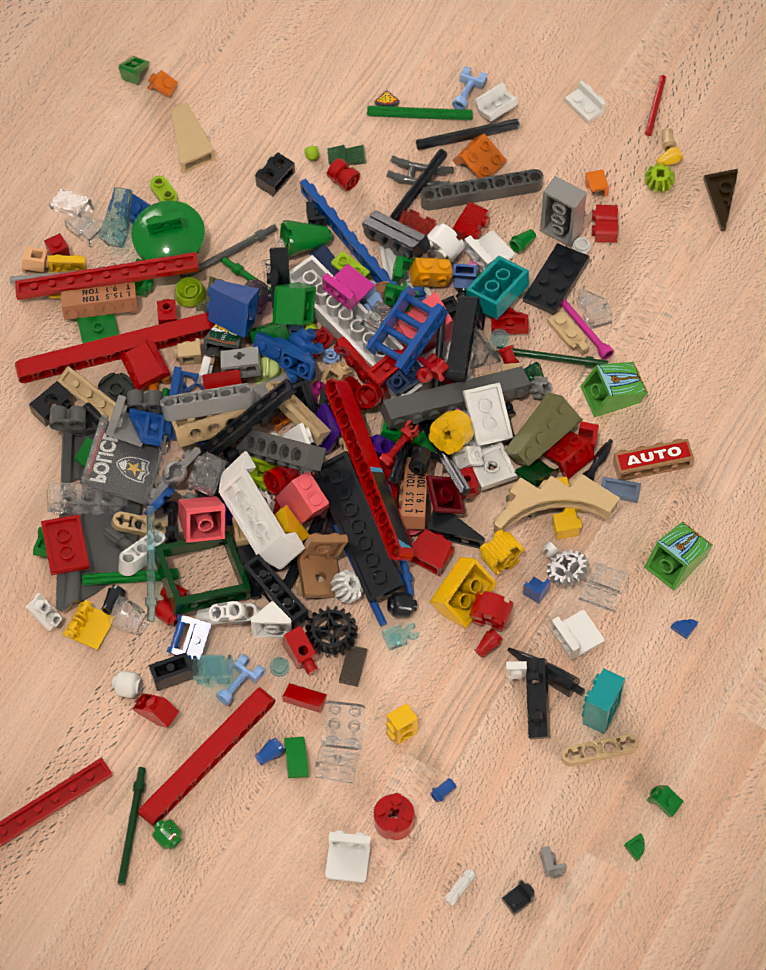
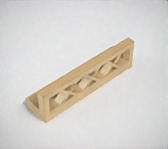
M281 381L268 382L265 387L269 392ZM294 394L290 399L278 406L296 426L303 423L305 428L309 427L313 441L317 446L321 445L330 434L331 430Z

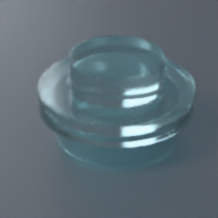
M495 329L490 335L491 343L495 347H504L509 341L508 333L503 329Z
M277 657L270 662L269 667L273 675L281 677L288 673L289 663L285 658Z

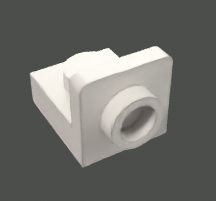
M203 357L197 384L203 386L202 375L211 373L213 365H210L211 357Z
M465 446L452 454V458L459 470L484 464L481 447Z

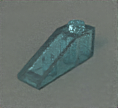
M114 188L99 234V238L107 246L124 248L129 232L131 189Z

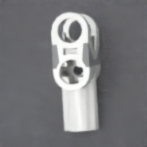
M237 601L218 603L210 608L198 610L196 619L212 625L244 623L251 621L252 618L248 616V609L251 606L254 608V616L259 612V607L254 603H241Z

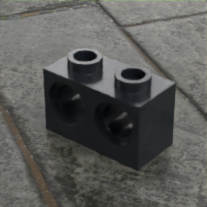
M277 152L268 159L262 169L257 171L255 175L256 186L274 197L294 175L295 162Z

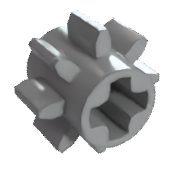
M535 376V380L530 382L529 392L533 394V398L544 399L547 393H551L552 383L548 381V377Z

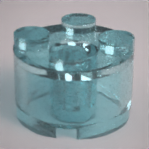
M220 654L200 655V659H197V656H193V680L197 681L198 685H209L210 681H217L218 684H230V680L233 679V655H228V659H225V656Z

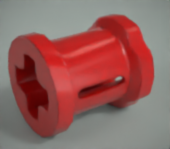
M513 345L497 350L501 354L504 364L519 362V359H516L513 352Z

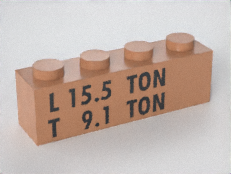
M135 282L61 291L64 320L138 311Z
M407 457L401 473L404 479H400V491H403V494H399V505H402V509L398 510L406 529H425L426 476L428 475V469L423 475L414 474L408 467L411 457Z

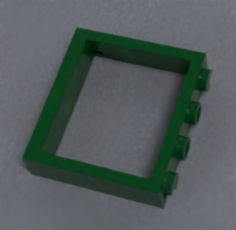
M229 531L225 532V539L186 543L185 539H181L177 542L162 543L155 546L153 559L174 615L210 608L218 603L242 601L249 598L251 587ZM224 545L239 585L179 597L165 557Z

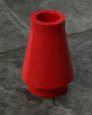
M491 628L485 632L474 651L481 658H484L485 655L501 645L500 642L503 638Z

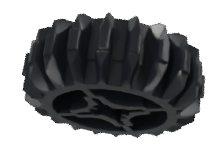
M327 606L326 611L320 608L319 614L313 612V618H308V624L305 625V630L307 631L305 634L313 649H318L319 656L323 652H325V657L327 658L329 654H333V657L336 658L338 652L343 656L344 649L350 651V645H355L354 639L358 638V626L355 625L356 620L351 618L350 612L345 614L344 608L338 611L337 606L333 610H330V607ZM327 621L324 626H320V627L318 628V626H319L320 624H322L323 622ZM330 626L334 632L333 638L331 637ZM343 635H346L342 640L336 642L338 638L343 637Z

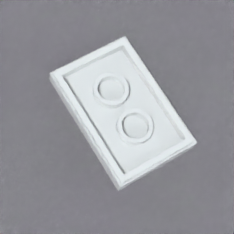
M500 383L462 391L468 416L472 421L471 425L472 429H474L473 436L476 446L514 438Z

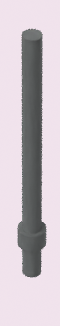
M273 224L264 230L260 229L249 238L199 264V272L221 261L224 257L227 258L257 241L260 242L266 239V236L278 230L277 226ZM199 272L180 274V278L191 277Z

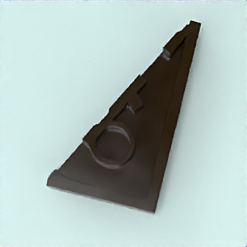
M738 169L707 174L703 177L720 231H725Z

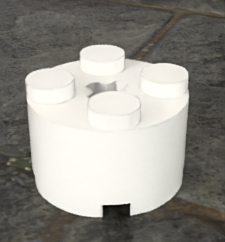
M438 223L427 235L431 248L426 253L430 257L436 256L439 259H450V263H452L465 249V243L462 239L459 241L456 238L458 234L449 226Z

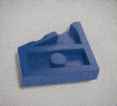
M130 408L128 416L141 443L160 446L165 423L163 415Z

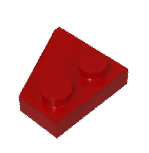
M508 308L498 319L491 317V334H528L529 332L528 314L516 312L514 309Z

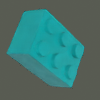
M498 255L466 289V296L479 297L483 312L498 319L529 286V270Z
M603 668L601 674H596L592 683L593 687L591 691H587L584 698L585 702L581 714L584 717L583 725L605 734L621 702L625 683L624 677Z

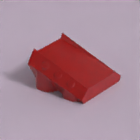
M146 339L145 343L122 353L121 360L136 390H142L170 375L154 341Z

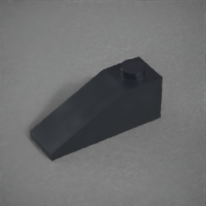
M432 510L427 530L443 535L446 540L452 543L480 549L485 543V538L456 515L438 513Z

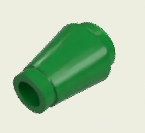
M529 229L513 236L509 241L511 249L516 253L523 252L536 238V233Z

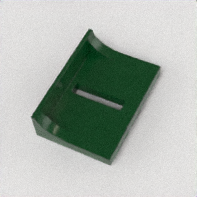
M538 458L531 465H523L516 469L514 473L519 478H523L535 487H538L544 480H548L550 476L555 478L560 468L552 469Z

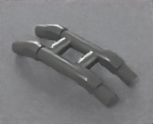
M392 155L390 162L404 169L409 168L407 176L388 170L386 177L398 183L413 185L417 179L414 178L415 171H423L427 165L410 162V160ZM440 166L434 174H453L454 167ZM431 177L425 187L449 184L450 182L434 181Z

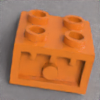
M484 133L475 137L452 161L456 165L466 164L477 178L492 176L507 160Z

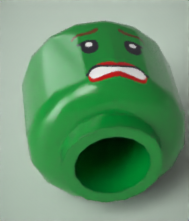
M161 819L153 826L155 831L152 837L163 849L169 848L172 850L182 841L181 836L183 832L172 819H168L165 822Z

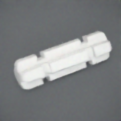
M466 869L463 877L459 878L451 888V892H448L445 896V901L448 904L454 905L458 897L469 886V882L474 880L476 874L471 869Z

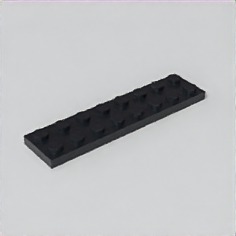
M344 451L323 462L321 470H314L323 494L329 502V509L340 535H347L348 543L345 546L368 602L373 603L404 587V582L395 561L391 560L388 556L349 453Z

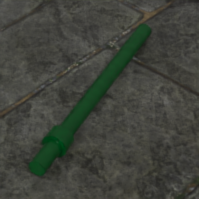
M497 346L496 353H498L497 350H500L505 347ZM512 348L515 356L581 364L589 368L599 364H608L607 360L593 359L594 357L586 356L585 358Z
M138 767L137 778L132 788L134 794L117 882L121 886L126 884L141 796L145 791L146 784L144 779L146 768Z

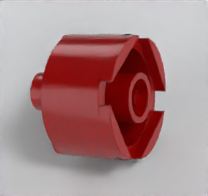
M477 591L469 616L473 619L472 623L477 626L483 627L486 624L492 626L493 630L502 632L503 628L507 627L514 603L511 600L507 603L504 601L505 597L497 593L483 591V594H480V591Z
M393 793L382 797L374 807V827L377 833L385 839L401 840L407 837L414 826V807L412 803L400 793Z

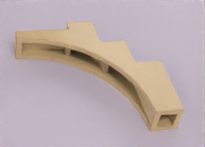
M580 474L577 479L574 478L569 486L550 476L547 481L544 480L541 483L539 489L523 478H520L517 483L514 482L509 488V501L504 507L505 511L501 515L498 514L494 519L493 533L501 529L505 532L509 526L531 513L549 508L581 509L609 520L619 507L620 498L583 474Z

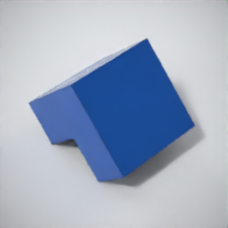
M454 264V289L468 288L480 275V268L477 265Z

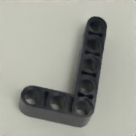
M459 296L447 360L449 368L446 370V380L462 382L467 380L475 330L483 331L485 316L479 297Z

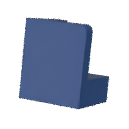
M533 576L529 583L525 582L523 585V595L539 604L550 590L551 580L547 578L545 582H542Z

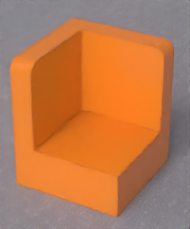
M604 170L587 172L585 174L586 189L590 188L591 192L602 190L604 197L608 196L609 186Z

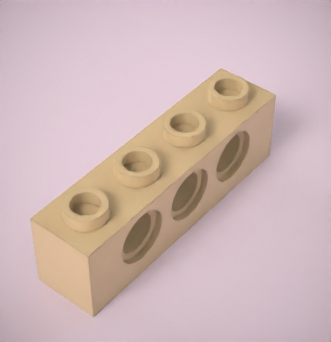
M247 409L171 421L179 448L214 437Z

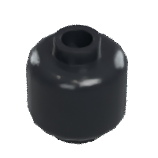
M394 592L391 597H388L387 610L393 617L409 618L412 616L413 611L417 610V601L414 600L411 593Z

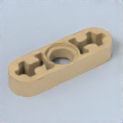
M127 512L115 513L111 521V525L115 530L139 536H146L152 531H157V526L160 527L161 532L165 535V526H167L163 520ZM119 518H122V525L119 524ZM140 521L144 524L145 528L139 530L135 527L134 523Z

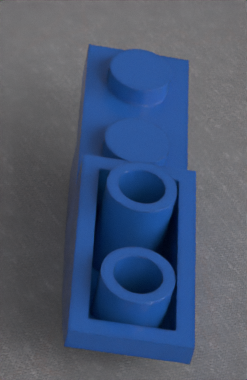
M261 331L256 333L253 347H258L260 354L279 362V367L308 381L312 380L315 362L307 353L281 337L275 339Z

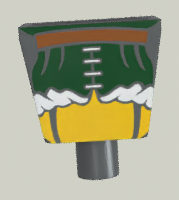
M216 324L204 338V354L221 357V351L241 349L242 337Z

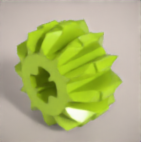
M657 162L654 166L650 165L644 175L645 185H648L649 190L654 189L655 194L658 191H661L662 194L665 190L670 191L671 186L675 182L674 171H671V166L665 167L664 163L661 166Z

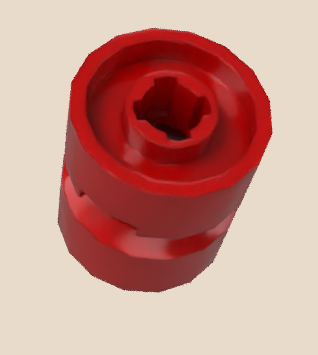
M342 158L336 159L326 173L329 179L338 183V186L346 192L352 190L361 177V173L353 167L349 168V164Z
M371 381L361 385L356 390L355 395L361 407L372 408L386 400L389 393L385 383L378 388Z
M278 465L264 473L263 481L268 491L278 494L292 480L299 477L300 474L298 469Z

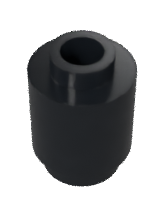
M423 446L414 450L408 465L410 471L417 475L425 474L432 459L431 451Z

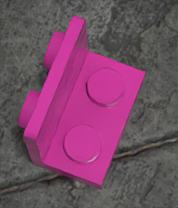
M349 264L333 277L328 273L322 277L323 290L348 310L356 306L375 287L371 281Z

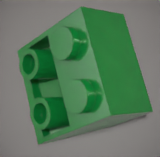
M300 282L275 286L272 323L291 325L313 323L316 286Z

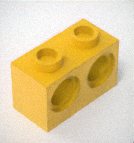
M408 703L403 704L386 715L387 723L385 725L387 730L385 732L391 741L394 740L397 745L418 733V718Z

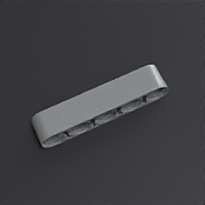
M248 383L171 395L162 398L160 401L163 417L166 421H177L243 410L256 403L253 387Z

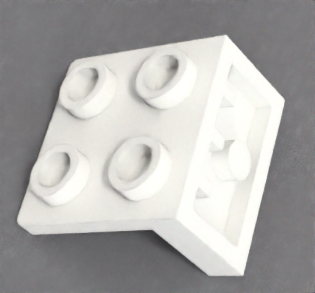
M493 230L478 240H474L471 235L465 238L464 251L473 261L478 263L482 271L498 255L507 260L515 257V253Z
M585 610L574 614L564 621H561L559 617L551 621L550 630L571 660L604 643L605 639Z

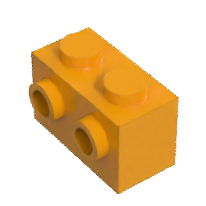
M415 258L408 271L412 286L447 287L453 276L450 259Z

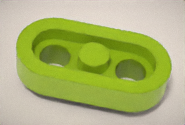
M155 176L151 179V191L159 202L178 201L176 191L165 177Z

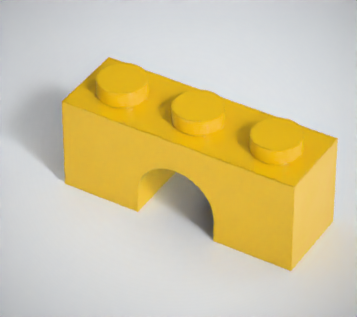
M567 477L556 478L565 485H570ZM564 507L563 512L553 514L552 526L556 540L579 536L582 522L581 518L576 515L578 509Z

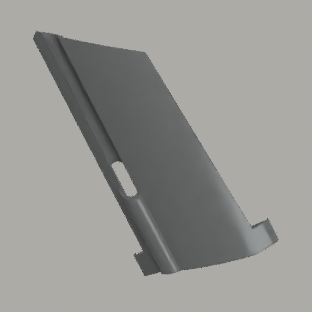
M130 390L127 392V408L125 412L129 413L131 408L160 414L162 413L160 401L163 398V393L159 390H149L146 393H143L141 390ZM56 405L50 408L49 427L62 432L59 518L80 515L90 569L57 575L56 608L63 612L75 602L79 604L109 585H83L82 574L119 572V556L124 550L117 548L114 542L104 536L106 528L112 527L111 521L117 512H127L141 516L142 503L82 484L81 497L75 501H70V483L74 480L82 479L85 468L74 458L84 441L88 437L91 440L95 437L98 426L86 415L85 407L72 406L67 409L64 406ZM119 518V524L122 525V518ZM137 521L134 525L140 530V521ZM118 531L121 534L127 535V538L133 543L139 540V535Z

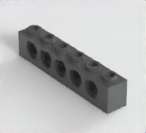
M250 429L245 435H242L236 445V449L243 452L247 451L251 457L254 456V458L272 463L277 462L279 465L312 473V470H321L326 450L323 447Z

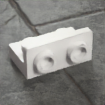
M583 81L579 82L578 89L565 97V103L587 124L604 113V99L598 96Z

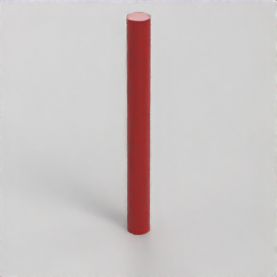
M665 75L659 76L645 130L646 136L652 135L666 81Z

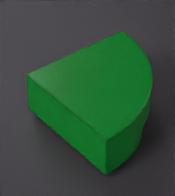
M641 833L624 844V847L636 862L642 857L645 848L644 838Z

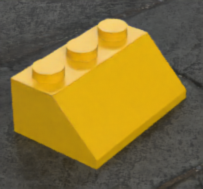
M460 557L429 602L442 616L463 628H467L473 620L469 613L477 591H480V594H483V591L492 592L497 582L475 558Z

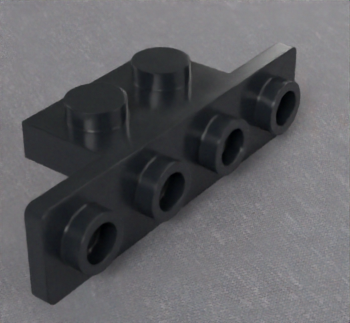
M288 247L270 248L269 250L270 273H267V284H271V291H268V302H272V308H274L275 286L290 284Z

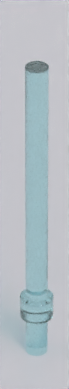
M154 506L147 507V597L145 598L147 622L155 621V607L157 606V598L155 597Z

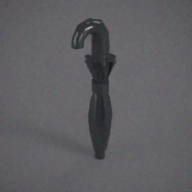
M609 439L598 450L589 469L582 473L592 481H594V475L598 467L606 460L613 442L612 439Z

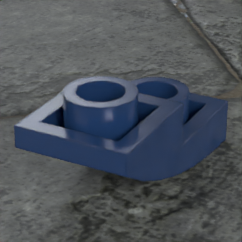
M325 244L309 254L310 256L313 255L333 276L339 272L331 265V261L335 256Z
M416 361L407 375L398 370L385 383L396 396H399L420 382L416 377V373L421 368V365Z

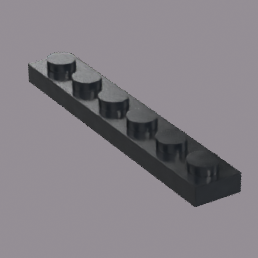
M285 378L202 445L200 451L203 458L219 456L221 452L230 447L237 439L245 435L271 412L275 411L278 406L290 399L296 393L291 381Z

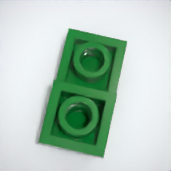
M304 737L284 738L288 778L308 777Z

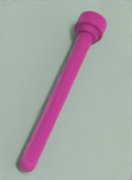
M565 299L562 307L598 348V355L601 359L607 360L614 354L613 348L606 343L603 344Z

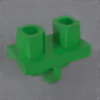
M387 282L383 296L384 304L394 305L398 301L400 293L406 289L408 283L403 282L402 286ZM415 291L417 293L415 298L418 299L419 292ZM409 304L406 311H410L414 305Z

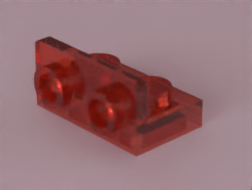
M412 209L409 212L403 210L398 222L426 236L437 225L435 224V219L428 216L425 219L419 217L420 213Z

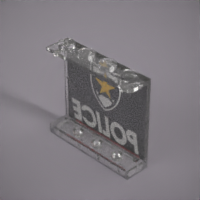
M101 415L80 484L147 505L149 498L153 499L156 491L153 485H157L160 473H157L158 469L161 470L164 459L161 457L166 454L168 444H165L167 436H164L160 446L145 443L142 444V447L132 445L105 435L109 417Z

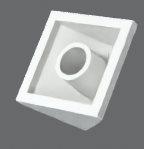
M273 601L251 618L253 638L283 639V635L292 630L291 619Z

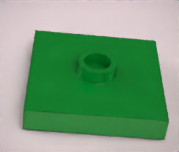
M114 314L77 318L82 343L119 335Z

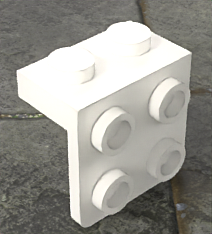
M341 830L329 832L326 878L364 883L367 878L371 846L370 836H367L365 833L347 834Z

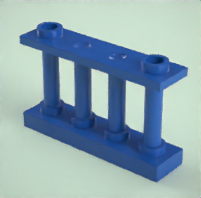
M409 285L400 293L398 301L374 336L368 340L366 349L373 355L379 350L396 360L395 366L406 375L449 313L439 303L435 307H430L415 298L417 293ZM409 304L428 314L423 323L404 313ZM399 319L418 330L414 338L410 339L394 329ZM388 335L407 345L403 354H399L383 344Z

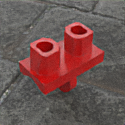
M431 353L426 359L422 356L417 359L424 365L416 373V377L420 382L427 383L432 377L440 382L445 379L442 374L449 367L443 359H439L434 353Z

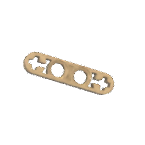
M623 734L571 745L563 749L561 760L567 766H576L632 754L637 750L638 739L633 734ZM626 740H629L630 743H633L632 747L629 748L628 745H624L626 744ZM608 743L613 744L615 750L607 752L604 746ZM586 748H593L596 754L589 757L584 751ZM579 750H581V759L580 755H577ZM569 752H571L572 755H575L573 760H570V758L567 757V754Z

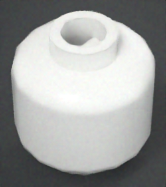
M120 671L117 676L113 677L112 688L115 689L117 696L134 698L142 691L143 680L140 679L137 673Z

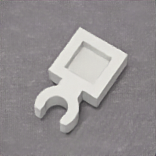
M526 661L506 662L508 682H512L513 679H519V682H522L527 671Z

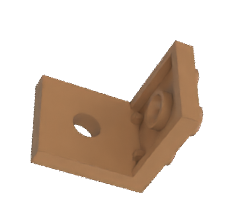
M314 533L309 535L303 544L305 549L296 556L303 598L335 597V592L331 591L333 586L330 583L334 575L339 572L336 559L348 543L347 535H340L339 533H332L330 535ZM315 576H322L324 578V582H319Z

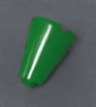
M283 220L284 223L280 225V241H283L284 246L288 247L289 257L318 248L323 244L328 245L329 241L332 240V232L327 226L291 220Z

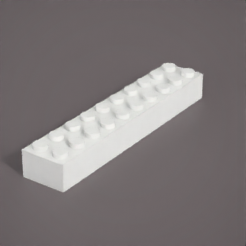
M311 255L290 270V284L300 282L316 286L314 317L337 340L339 337H345L370 367L374 366L386 354L378 350L373 355L366 349L368 340L374 336L381 324L360 302L351 310H348L324 291L322 277L326 273L332 277L333 275ZM388 335L383 342L384 345L392 350H402L404 348L391 335ZM433 377L427 383L419 382L399 396H396L387 384L386 386L388 393L395 398L432 389Z

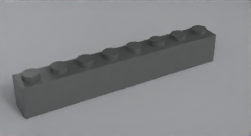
M520 366L468 379L466 382L460 381L383 400L380 412L388 430L393 428L399 429L405 426L409 420L413 421L411 424H418L429 419L435 420L449 410L454 411L459 408L460 410L467 411L462 392L464 390L500 383L504 401L527 395L531 384L523 367Z

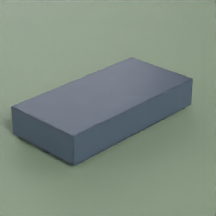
M603 477L601 486L618 496L620 500L638 502L641 483Z

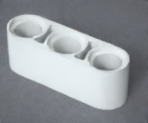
M152 531L122 551L119 556V572L124 576H131L154 560L155 546L165 543V535L160 531Z

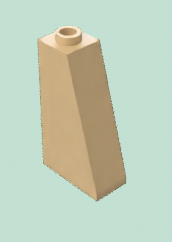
M186 102L171 108L182 173L214 161V149L189 104Z

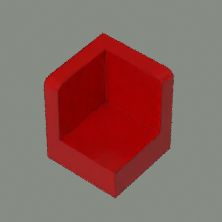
M580 421L578 435L589 440L594 452L599 425Z

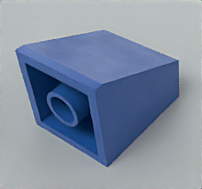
M216 279L208 289V296H210V302H208L206 312L209 313L208 320L241 337H246L256 323L259 289Z

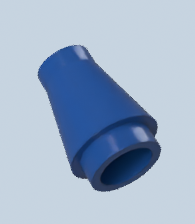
M274 737L272 740L269 739L254 757L262 766L264 763L282 755L281 752L285 749Z

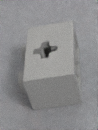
M258 347L221 351V370L239 369L241 378L261 376V357Z

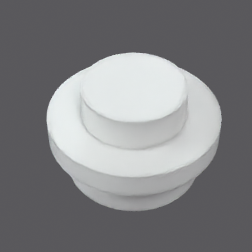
M579 237L573 242L572 248L587 254L591 249V244L587 238Z

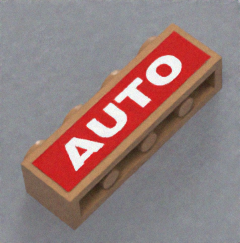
M675 439L668 443L659 442L653 446H639L628 451L620 450L614 453L613 457L617 478L625 481L690 468L694 462V456L688 439Z

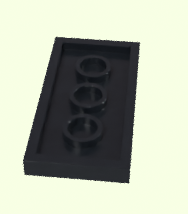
M557 243L525 293L523 302L551 314L558 313L563 301L567 298L589 263L590 256Z

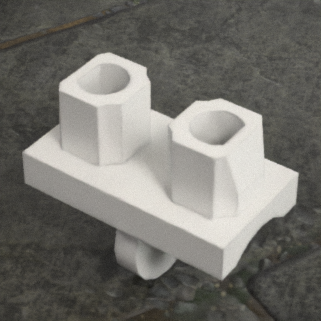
M37 593L33 601L25 607L31 613V616L47 631H51L62 620V616L40 593Z

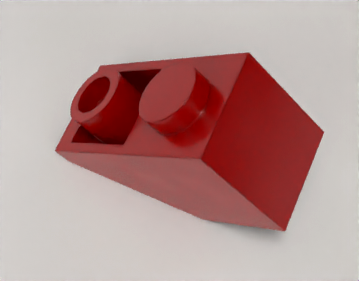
M144 693L137 698L136 704L132 708L139 715L157 726L169 727L179 713L165 697Z

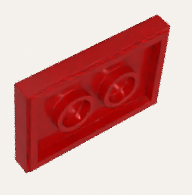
M79 514L41 521L51 576L90 569Z

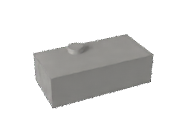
M554 176L543 191L540 232L571 248L573 242L579 238L583 230L587 192Z

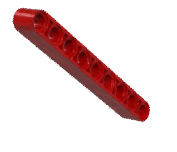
M261 687L257 688L140 807L138 814L152 827L161 819H164L274 706L276 700Z

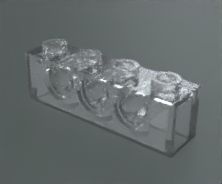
M49 483L47 488V510L55 514L68 512L73 514L92 513L94 515L111 513L115 515L117 512H125L127 508V498L82 483ZM64 498H69L72 501H66ZM83 498H87V499H89L91 502H87V501H85Z

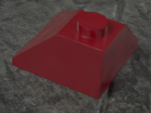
M427 475L426 481L433 511L438 513L465 514L462 496L451 477Z

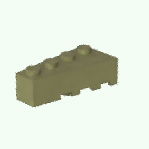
M547 393L504 451L515 463L529 466L583 419L562 395Z

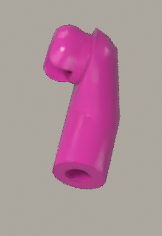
M320 380L310 386L317 406V396L321 393V389L325 388V384Z

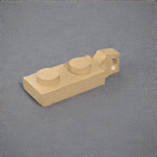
M563 310L547 319V323L569 349L576 348L582 356L588 353L587 339Z

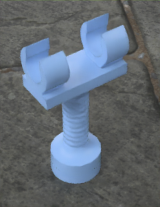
M465 66L460 74V82L466 85L461 95L456 96L453 100V107L455 109H465L468 104L466 99L472 87L483 89L488 74L481 72L478 78L470 76L471 68Z
M242 654L234 663V669L240 672V674L226 690L221 689L216 697L220 702L228 706L233 701L232 694L242 682L248 678L256 684L264 675L265 668L258 665L251 672L245 668L250 661L248 660L249 657Z

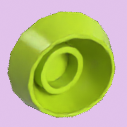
M193 277L181 279L174 289L175 300L184 307L198 305L203 301L206 294L204 285Z

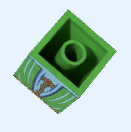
M634 362L596 365L580 386L594 417L639 404L648 393Z
M682 521L657 541L644 568L675 591L707 557L713 544Z

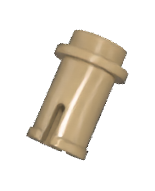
M668 128L662 130V147L665 151L670 147L676 146L673 129L669 128L670 133H668Z

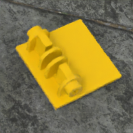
M85 600V602H80L62 635L98 650L116 617L107 615L103 611L92 607V603Z

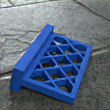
M174 366L169 396L191 392L190 390L197 386L200 390H204L202 385L197 384L199 374L181 371L182 367ZM184 377L192 378L195 383L187 387L183 379ZM165 420L162 441L176 440L171 421ZM203 440L200 442H196L194 444L204 445L208 440Z

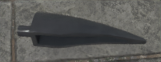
M510 647L507 649L519 661L538 659L536 656ZM547 662L548 684L569 698L573 692L580 696L584 694L585 689L579 686L580 679Z

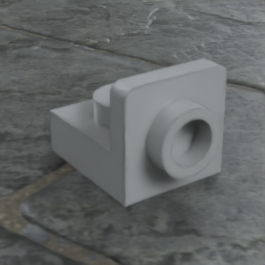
M549 846L541 847L540 857L545 877L558 878L563 876L567 868L566 863L555 865L556 857L554 852L550 851Z

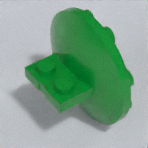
M161 201L150 205L138 215L132 227L133 246L143 260L193 252L198 254L205 240V227L201 216L194 208L179 201Z

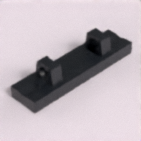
M547 659L526 660L528 738L531 740L550 738ZM532 680H538L540 682L533 683Z

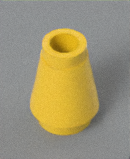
M677 146L670 147L655 159V162L659 166L664 163L665 167L680 163L683 155Z

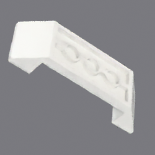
M245 451L222 472L219 493L256 555L259 554L266 562L280 570L301 553L305 547L296 532L285 534L250 476V473L256 466L247 451Z

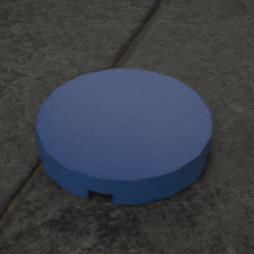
M172 486L167 488L145 510L144 514L147 517H152L156 510L161 508L173 496L176 490Z

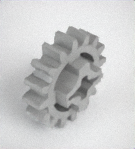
M572 548L569 552H566L564 549L562 554L557 552V557H551V563L547 564V574L551 582H555L557 587L562 584L563 588L567 584L573 587L574 582L580 584L579 579H585L584 573H589V563L585 554H581L580 550L574 553Z

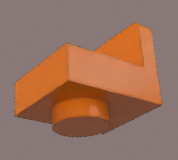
M160 70L157 74L153 73L148 79L150 83L147 89L151 90L154 87L168 98L178 82L163 70Z

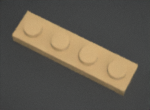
M67 366L58 382L84 403L90 402L110 421L116 402L74 369Z

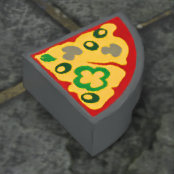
M387 90L375 100L376 106L395 107L400 104V100Z

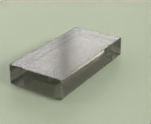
M350 645L351 649L346 652L339 683L358 687L368 649Z

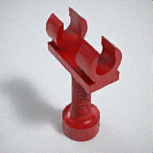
M412 420L407 421L405 428L401 429L402 437L387 454L382 453L378 458L387 468L394 464L393 458L407 441L412 444L413 439L419 436L418 425L412 430L414 425H411Z

